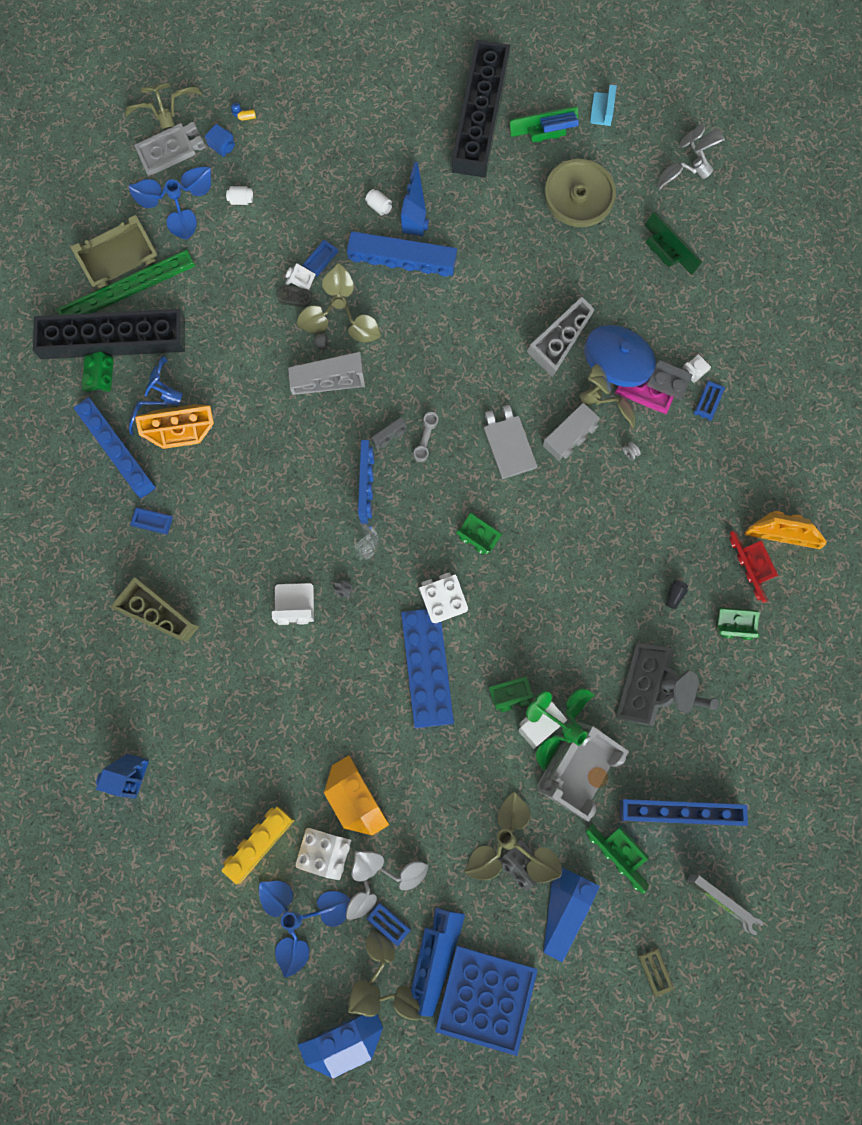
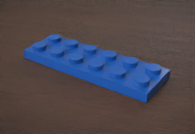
M427 609L401 612L414 728L454 724L442 622L433 623Z

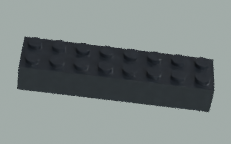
M476 40L452 157V173L484 178L487 176L508 68L509 44Z
M181 309L34 316L33 351L40 359L78 358L97 352H102L108 356L185 352V317Z

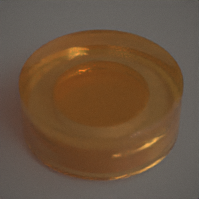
M594 768L588 774V781L593 787L601 788L606 785L608 775L604 769Z

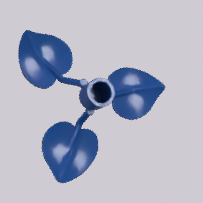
M210 167L191 169L183 174L181 183L170 179L165 183L162 193L160 185L156 181L149 179L129 185V190L133 199L144 208L157 206L158 199H162L167 192L168 197L175 200L178 213L174 212L168 216L167 227L175 236L188 239L194 234L197 221L191 210L181 212L178 198L181 196V189L186 192L190 190L194 196L206 194L211 187Z
M164 356L160 358L158 365H155L145 390L146 397L150 388L162 392L161 399L164 401H137L129 420V432L133 436L132 424L142 405L167 406L171 404L178 407L181 401L182 392L173 390V388L160 381V370L168 361ZM156 383L159 384V385L162 386L164 389L155 386V384H156Z
M283 881L259 883V897L263 909L268 915L273 917H279L283 913L281 925L294 938H284L276 946L275 957L284 977L292 976L300 971L307 963L310 954L307 942L297 941L298 937L294 929L300 927L302 919L320 914L322 922L330 927L342 924L346 920V910L351 900L346 894L337 891L326 892L317 900L319 911L300 915L297 912H289L287 906L293 900V892L287 883Z

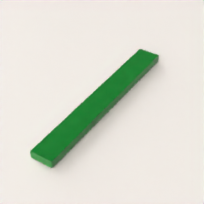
M186 249L56 310L59 315L95 313L195 267V264Z

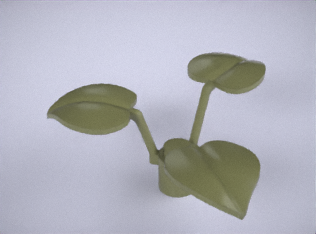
M170 83L145 86L140 89L141 92L155 91L161 110L156 111L153 106L155 105L154 102L137 103L126 107L125 115L127 117L129 113L141 107L151 108L160 122L161 129H169L175 126L173 117H175V97L187 93L202 95L201 90L198 87H187L172 93L171 112H169V109L163 108L158 90L170 87Z
M339 262L323 278V289L326 293L332 295V302L329 303L326 311L323 312L322 308L318 305H310L302 310L297 319L299 328L317 334L325 331L328 327L329 321L325 315L329 313L333 306L337 309L345 308L348 318L352 323L348 333L354 340L364 343L372 342L381 336L378 323L372 316L361 314L356 317L355 321L352 319L346 300L347 296L353 292L354 283L349 272Z
M595 364L589 373L588 380L596 385L579 395L582 404L584 403L588 407L595 402L599 405L616 401L621 413L628 420L632 429H634V410L624 397L600 400L602 397L601 390L609 394L611 386L603 368L599 364Z
M513 792L506 798L498 812L497 820L502 829L497 834V841L499 842L497 844V854L490 846L478 847L470 856L464 872L478 880L495 878L502 870V864L498 860L501 856L502 847L507 850L516 847L531 859L527 865V872L530 878L538 883H546L560 878L562 866L557 855L552 850L540 847L535 851L533 857L517 843L516 836L512 832H514V828L523 829L527 826L531 819V812L527 804Z
M371 929L365 942L366 951L373 960L380 961V966L369 982L359 980L353 985L349 997L348 1013L369 1017L375 1016L380 1011L381 1001L392 998L395 999L393 1007L400 1016L409 1020H419L422 1018L418 1014L420 1006L418 1000L413 998L411 988L400 986L396 989V994L380 997L379 988L372 985L384 967L385 962L391 963L394 960L395 949L390 939L382 932Z

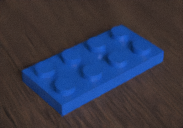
M361 440L358 515L361 524H368L369 518H372V507L369 500H373V489L370 482H374V471L371 464H374L375 456L373 447H370L369 440Z

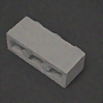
M583 403L544 440L543 447L558 461L562 458L566 459L573 452L572 448L575 445L580 446L585 441V436L588 433L592 434L598 428L599 417Z

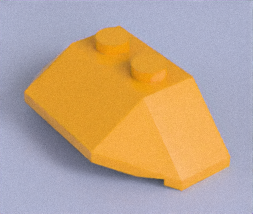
M192 404L171 407L135 416L139 435L163 449L199 444L214 424L210 405Z
M780 511L769 513L744 532L745 536L821 549L826 545V540L810 519H805L801 515H784Z
M350 755L333 764L324 794L343 828L374 835L389 826Z

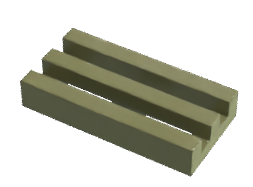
M658 948L638 955L654 997L674 990ZM652 955H656L668 986L666 988L663 986ZM645 958H648L649 963L651 965V968L653 970V973L660 988L659 991H657L650 971L646 964Z

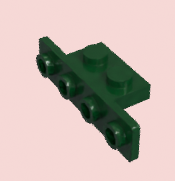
M653 212L645 223V227L653 235L645 243L668 267L680 263L690 274L695 273L702 260L656 212Z

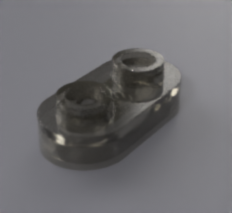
M282 286L276 292L277 299L282 305L305 308L313 300L311 292L305 288Z

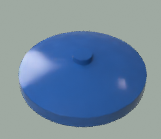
M616 325L600 326L590 333L584 345V354L590 367L592 368L595 364H599L605 371L608 382L623 387L640 386L649 380L655 370L656 360L651 347L642 337L627 328Z

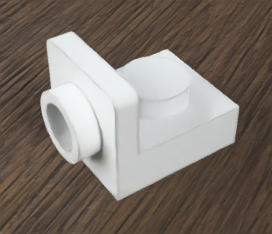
M296 263L293 268L289 267L287 270L285 284L293 283L308 291L315 273Z
M698 354L690 362H686L683 368L693 374L691 381L695 383L711 369V366Z

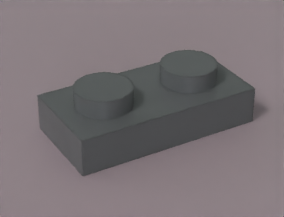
M402 417L371 437L374 447L376 449L379 447L384 448L390 443L392 438L402 436L407 429L404 419Z

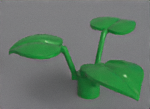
M584 688L577 689L567 700V710L565 713L572 724L567 723L565 725L545 711L552 700V695L548 691L538 694L529 705L526 712L529 721L537 722L542 714L563 727L562 733L564 737L553 735L552 738H546L536 752V760L542 770H546L560 744V740L568 743L573 742L577 746H580L586 740L587 732L581 729V725L574 718L581 712L586 703L595 696L589 690Z

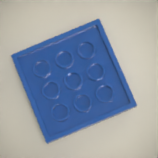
M457 946L435 1032L517 1056L538 969Z

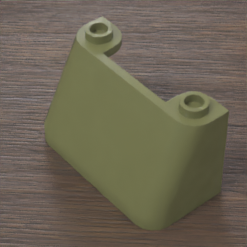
M136 215L128 218V221L125 222L126 225L121 223L119 226L89 241H84L85 245L84 243L80 245L77 243L71 246L74 255L93 288L101 289L108 286V281L144 263L148 266L156 262L155 258L158 255Z

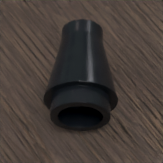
M678 580L670 583L665 606L676 610L687 594L689 585Z

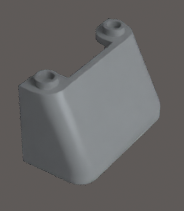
M577 722L581 725V729L587 732L586 740L580 746L573 742L562 741L537 785V790L589 822L596 813V803L592 801V798L610 767L621 766L625 762L629 751L595 727Z

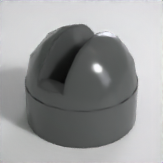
M321 334L315 337L314 343L317 348L327 349V335Z

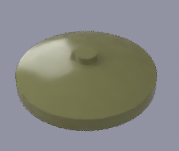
M572 159L559 164L549 174L545 185L544 197L549 211L559 221L574 227H589L604 220L611 212L616 198V187L609 172L598 163L586 159Z

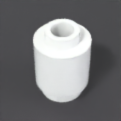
M230 186V189L226 192L227 201H230L231 205H248L253 203L252 188L247 186Z
M372 189L367 194L365 199L367 204L378 214L384 215L390 212L392 201L379 190Z

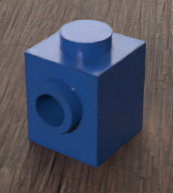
M217 124L205 135L208 146L223 157L230 153L235 146L232 133L227 129L224 130Z

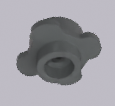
M344 580L335 582V593L342 598L346 597L349 599L353 589L352 586Z

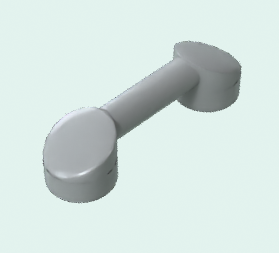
M434 412L426 413L423 418V435L420 445L413 452V457L416 461L423 462L428 458L429 452L426 448L431 430L436 427L439 420Z

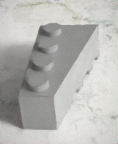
M581 297L530 344L527 353L553 377L595 309Z
M360 352L302 365H294L288 368L292 395L365 387Z

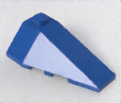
M562 868L560 878L554 879L551 884L544 953L563 962L600 887Z

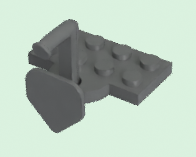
M637 643L616 718L654 726L659 707H666L676 702L678 710L683 713H689L693 705L716 710L719 702L716 698L696 697L699 679L695 673L687 670L679 676L674 670L669 668L674 653L672 648Z

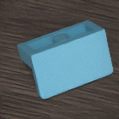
M610 85L608 94L594 93L590 123L611 126L617 85Z

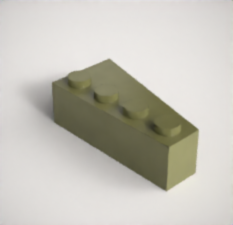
M136 577L132 579L110 607L182 641L188 642L200 627L144 580Z

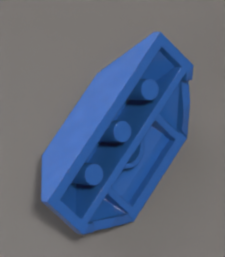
M360 1014L299 1043L298 1047L306 1066L326 1076L335 1078L372 1060L383 1026L378 1014L372 1017Z

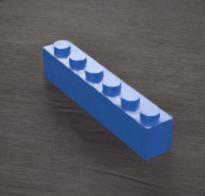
M351 231L347 254L348 259H351L353 262L363 261L371 265L382 264L389 268L401 267L407 271L419 270L426 274L432 272L446 277L449 275L453 276L457 248Z
M88 397L76 405L74 410L139 498L142 499L155 490L154 484L92 400Z
M620 800V821L748 826L747 805Z

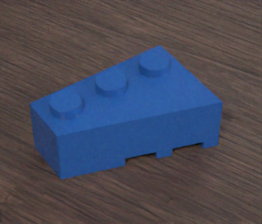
M130 754L124 755L104 768L102 773H99L96 779V790L119 797L136 799L149 760Z

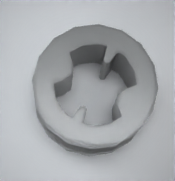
M629 442L628 446L622 448L624 454L632 461L635 459V456L641 454L639 448L633 442Z

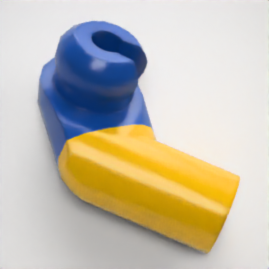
M239 103L231 105L232 114L239 120L244 121L256 118L254 109L244 111L240 108Z

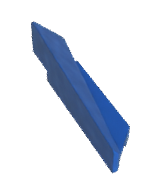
M435 907L433 929L425 928L411 989L413 998L418 1000L420 1006L418 1014L420 1016L434 1015L462 929L465 914Z

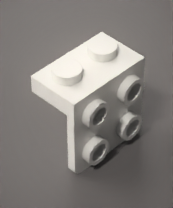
M449 572L439 576L440 580L433 582L430 579L421 582L422 586L418 588L433 623H438L468 611V606L456 574L451 575Z
M311 583L276 585L275 611H272L273 621L278 625H288L289 622H297V624L314 622L313 585Z
M307 828L296 861V868L325 878L340 880L351 840Z

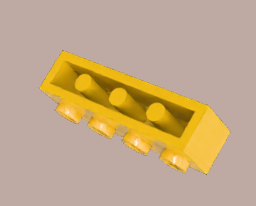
M272 807L265 814V821L262 824L258 823L251 830L252 836L248 840L244 839L238 845L237 849L239 851L234 856L230 855L224 861L223 865L225 867L221 871L236 885L241 884L295 821L281 807H276L275 809Z

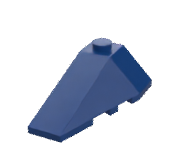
M414 162L410 184L407 187V195H405L401 212L402 233L423 236L424 230H428L429 219H426L418 162Z

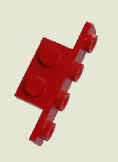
M731 531L729 540L733 548L737 547L739 555H737L738 560L742 566L745 565L748 571L745 574L750 583L753 582L756 588L753 591L757 600H761L763 603L768 602L769 600L761 583L779 575L763 541L744 548L737 532Z

